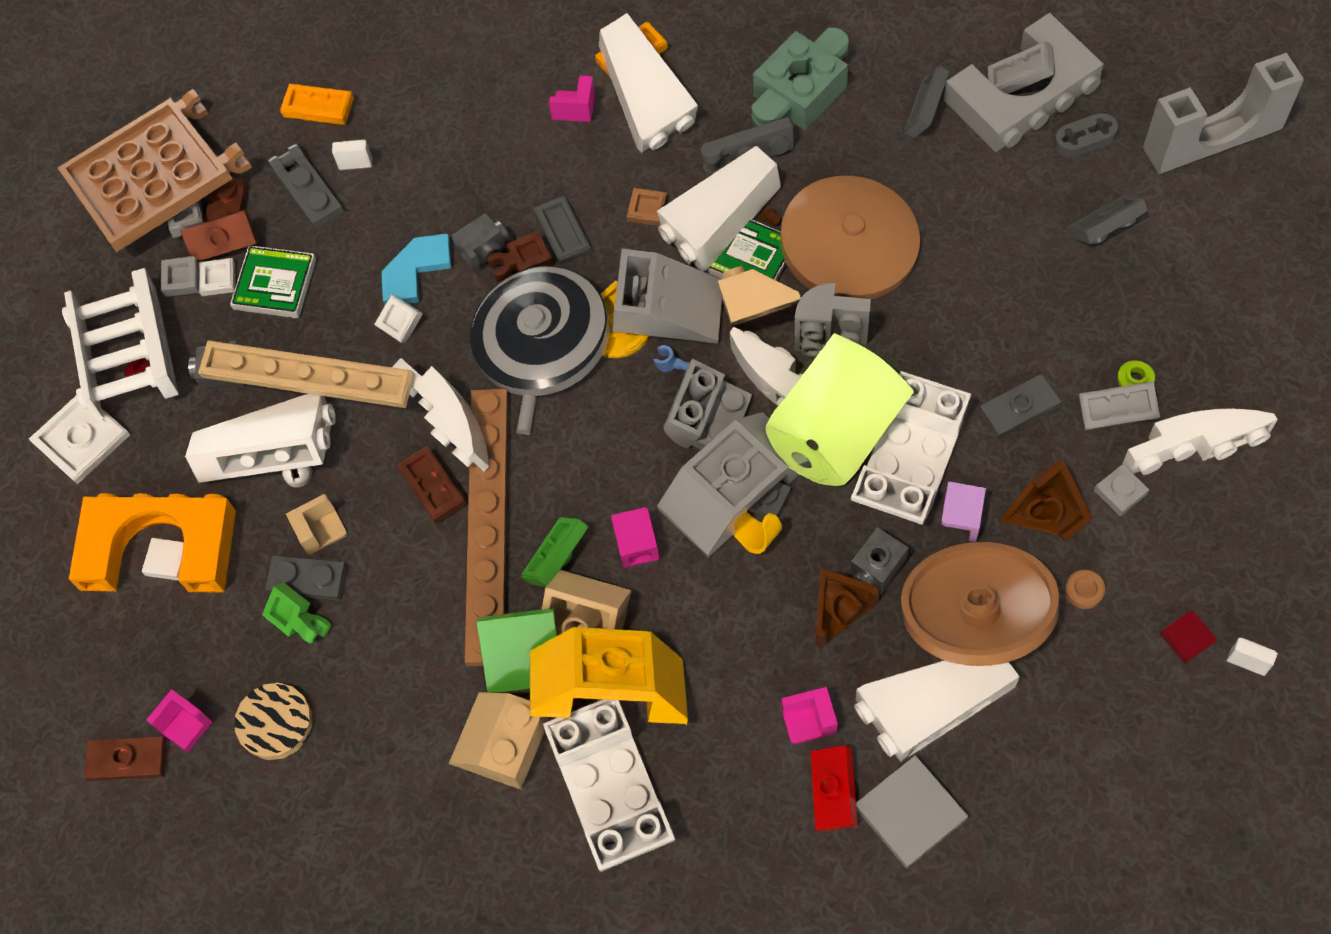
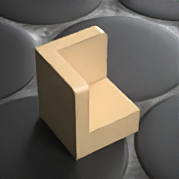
M326 494L286 513L295 534L308 555L347 536V532Z

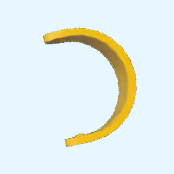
M746 511L734 522L735 534L733 536L750 553L761 554L780 533L782 524L775 514H767L761 523Z

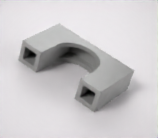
M1048 13L1024 29L1020 48L1024 51L1045 41L1053 46L1054 75L1048 77L1050 84L1044 90L1029 96L1009 95L997 89L973 64L946 81L943 100L995 152L1004 146L1007 148L1013 147L1019 142L1025 132L1031 128L1038 130L1047 122L1050 115L1056 111L1060 113L1066 111L1073 104L1075 98L1083 93L1085 95L1091 94L1101 82L1100 77L1104 64L1051 13Z
M1286 52L1254 64L1248 83L1241 95L1228 107L1212 116L1207 117L1206 111L1191 87L1162 97L1157 101L1143 149L1157 173L1161 174L1281 130L1285 125L1304 78Z

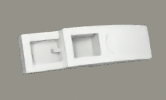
M733 327L730 331V343L738 363L756 387L773 403L779 406L803 375L796 374V359L784 348H774L762 342L753 332H743Z
M400 358L392 368L412 370L414 379L409 395L414 397L419 393L423 397L418 403L429 412L424 418L435 427L430 433L445 447L452 442L457 447L452 453L467 467L474 462L480 469L485 471L489 467L483 433L475 415L464 398L432 366L421 376Z
M1212 409L1174 416L1156 422L1149 435L1150 440L1128 449L1123 464L1133 474L1141 471L1143 475H1147L1158 470L1163 465L1162 462L1175 458L1176 461L1185 460L1192 456L1196 450L1203 461L1214 456L1217 460H1222L1234 454L1239 446L1248 443L1250 447H1254L1268 440L1271 436L1270 432L1278 419L1274 413L1247 409Z

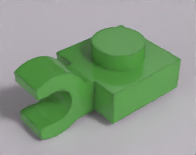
M282 582L273 587L262 616L288 637L298 632L306 642L313 643L317 634L324 638L331 627V624L325 618L307 613L311 603L287 584Z

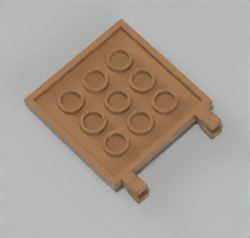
M194 89L188 91L176 103L171 98L58 167L65 180L116 252L232 180L229 174L231 171L238 174L252 168L236 142L217 157L188 121V117L200 119L209 114L201 102L198 103L201 99Z

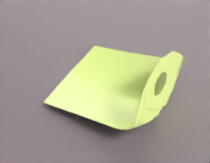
M834 333L795 386L775 409L766 425V434L775 452L784 460L789 468L816 483L842 486L857 472L888 426L914 393V390L879 356L865 347ZM812 439L816 441L819 448L816 451L811 449L806 444L807 440ZM792 453H799L806 457L811 463V468L802 467L795 462Z

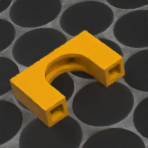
M101 493L97 497H83L69 580L80 591H117L122 556L130 539L148 526L171 524L181 528L184 536L178 581L188 592H225L236 510L227 498L218 494H207L204 498H190L183 494L153 497L143 493L134 494L133 497H118L109 493Z

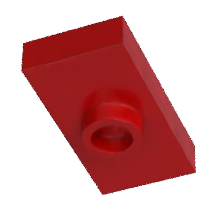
M843 745L811 751L815 830L831 831L858 827L852 748Z

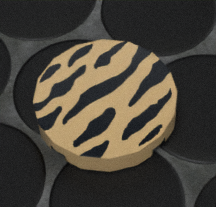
M282 683L264 684L251 691L242 700L235 715V733L240 744L251 754L266 760L282 759L296 752L303 745L302 742L306 739L307 734L309 735L312 728V710L306 698L294 687Z

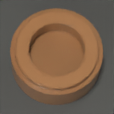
M1079 570L1069 577L1065 586V594L1074 606L1081 609H1090L1101 602L1105 594V584L1097 573L1090 570Z

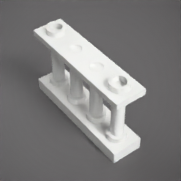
M145 268L131 272L134 286L129 288L130 291L80 306L71 291L64 292L66 307L62 308V313L67 326L71 329L81 388L76 389V394L83 409L88 408L96 421L103 419L100 400L151 385L152 388L158 386L165 399L179 395L156 287ZM133 304L139 307V312L135 313L134 318L87 332L85 319ZM136 331L144 333L145 339L140 340L139 345L92 359L91 345ZM141 358H146V360L150 361V366L146 367L145 372L97 386L96 372Z

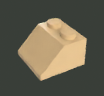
M743 266L723 272V279L718 280V288L731 326L795 306L801 299L798 291L753 269L744 271Z
M560 570L545 588L542 609L554 608L558 635L572 627L622 630L627 616L631 590Z
M479 692L449 764L521 790L545 732L543 723L548 722L550 717L530 716V701L509 693Z

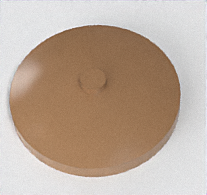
M834 176L810 184L792 199L783 217L780 231V246L788 268L807 288L812 289L821 284L836 283L835 296L874 300L894 291L908 277L919 252L920 232L917 220L910 207L890 188L863 177Z
M964 543L942 549L930 555L912 570L902 590V615L910 636L930 654L948 662L961 665H997L1029 654L1050 636L1058 620L1059 592L1052 573L1033 555L1019 548L1000 543Z

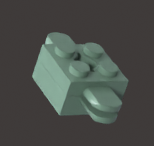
M828 28L814 42L795 31L753 73V94L757 100L752 104L751 112L752 122L755 127L788 117L790 121L806 130L847 88L848 64L842 60L848 55L849 39L843 30Z

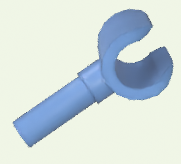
M661 345L657 348L661 356H668L663 361L653 359L660 371L669 372L674 368L686 371L689 362L675 358L669 346Z

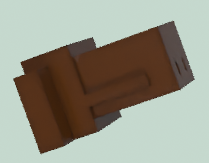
M767 205L763 211H760L761 215L758 219L763 222L766 221L775 227L781 220V217L774 213L773 209Z

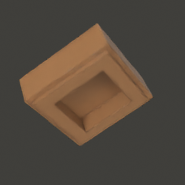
M633 188L626 216L627 222L661 226L657 211L666 205L667 193Z

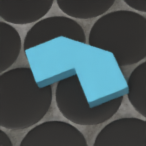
M448 234L413 238L382 270L384 305H386L391 295L398 296L408 304L419 302L418 272L452 268Z

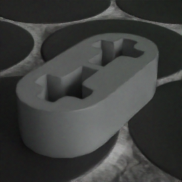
M1099 113L1060 127L1056 133L1054 141L1055 150L1063 157L1073 158L1108 146L1115 140L1118 130L1117 121L1109 114ZM1096 126H1100L1101 129L1108 128L1107 134H1103L1102 131L1095 132ZM1065 137H1069L1070 140L1077 139L1076 145H1072L1070 142L1064 143Z

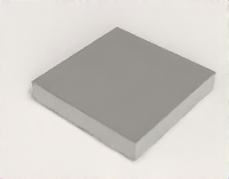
M916 755L856 802V810L906 869L969 817Z

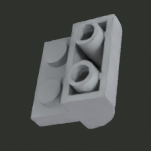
M836 283L821 284L807 291L801 297L796 307L794 351H800L808 357H817L834 333L857 344L867 345L871 299L835 296Z
M692 359L688 364L664 424V431L678 445L689 448L692 445L702 450L735 419L744 417L752 394L724 381L725 374Z

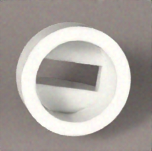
M311 466L297 468L300 477L295 479L292 469L282 470L283 478L292 487H302L312 478L313 471Z

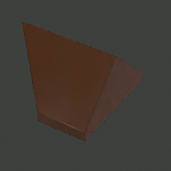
M1058 459L1029 482L999 521L1058 535L1066 541L1093 518L1064 460Z
M821 568L815 644L819 649L823 648L878 604L880 591L874 585Z

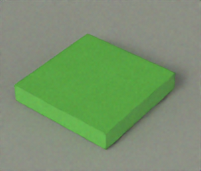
M554 608L477 618L487 692L501 693L530 689V650L558 636Z

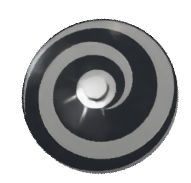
M540 266L525 269L505 278L494 286L479 304L470 329L472 353L486 377L501 389H507L508 392L517 395L542 396L556 393L580 381L600 360L609 339V313L595 285L578 272L557 266Z

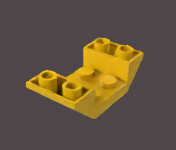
M572 627L530 650V716L570 718L573 698L647 702L648 722L687 724L688 713L683 659L650 631Z

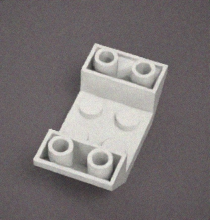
M901 371L899 375L914 390V393L876 443L868 465H864L851 496V501L923 525L932 508L952 455L971 394Z
M603 699L571 712L570 718H556L543 723L600 872L675 841L633 740L619 700Z

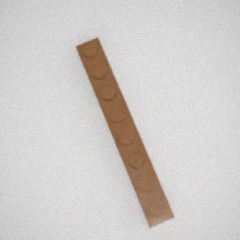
M507 389L471 390V410L483 433L489 467L483 471L474 462L469 466L465 664L467 667L483 666L477 618L505 614Z

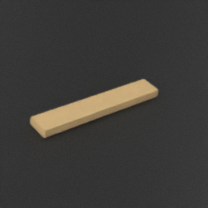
M209 340L207 341L198 371L202 378L406 408L414 379L412 370Z

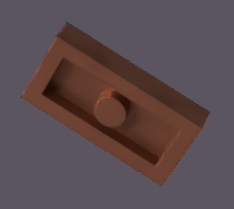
M232 178V180L210 193L205 222L243 211L248 189L246 179Z

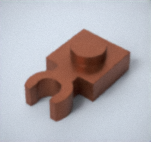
M539 231L508 243V253L497 252L487 257L490 268L497 265L503 266L501 269L493 272L496 282H501L511 276L512 272L516 270L519 272L533 267L553 265L552 258Z

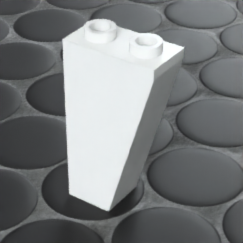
M625 14L601 29L599 48L637 149L641 153L649 148L656 150L664 145L668 140L667 136L676 130L679 133L688 130L695 122L694 119L698 108L697 103L631 17Z
M757 146L753 147L659 209L657 213L661 224L658 227L660 235L667 244L673 243L678 248L680 255L688 264L693 262L704 272L721 255L748 221L752 220L781 188L777 164Z
M305 394L192 432L185 457L198 483L322 465L326 449L330 448L329 433L331 425L335 424V411L332 404H327L324 396Z
M945 660L862 685L856 691V701L858 703L854 707L866 725L872 722L880 733L877 736V740L884 752L889 757L895 754L899 761L903 762L1014 689L1020 676L1009 662L990 666H968Z

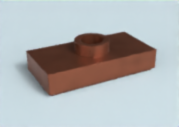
M247 209L181 230L190 257L195 256L198 261L259 242Z
M428 446L397 464L399 471L435 524L466 506L465 500Z
M164 737L87 741L84 779L86 781L164 777L166 739Z

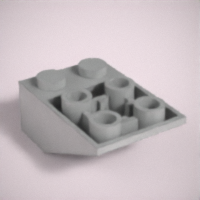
M622 249L612 331L718 344L722 303L718 280L721 279L659 253Z

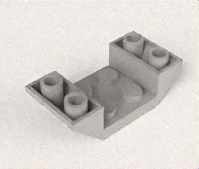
M763 412L735 419L682 466L657 505V509L708 558L735 534L734 522L780 480L789 485L800 475L789 468L773 449L766 434V425L770 418ZM792 453L795 462L802 467L808 468L811 465L809 460L803 455Z

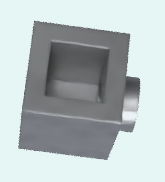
M877 527L851 561L850 574L854 576L853 579L874 585L880 591L879 594H882L907 561L909 547Z

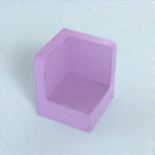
M948 482L941 524L947 527L969 530L968 541L976 542L986 488Z

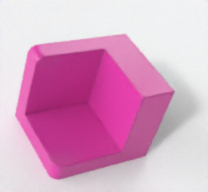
M579 76L577 91L558 90L555 96L550 97L549 107L552 120L591 122L595 101L593 77Z
M644 507L611 515L623 568L659 560L657 544L647 508Z
M827 687L781 699V710L792 744L837 734L838 723Z
M172 689L147 718V722L187 753L213 723L202 711Z

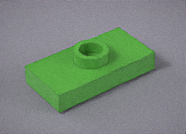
M560 517L522 572L521 578L531 585L546 587L560 569L569 563L572 551L588 526L580 519Z

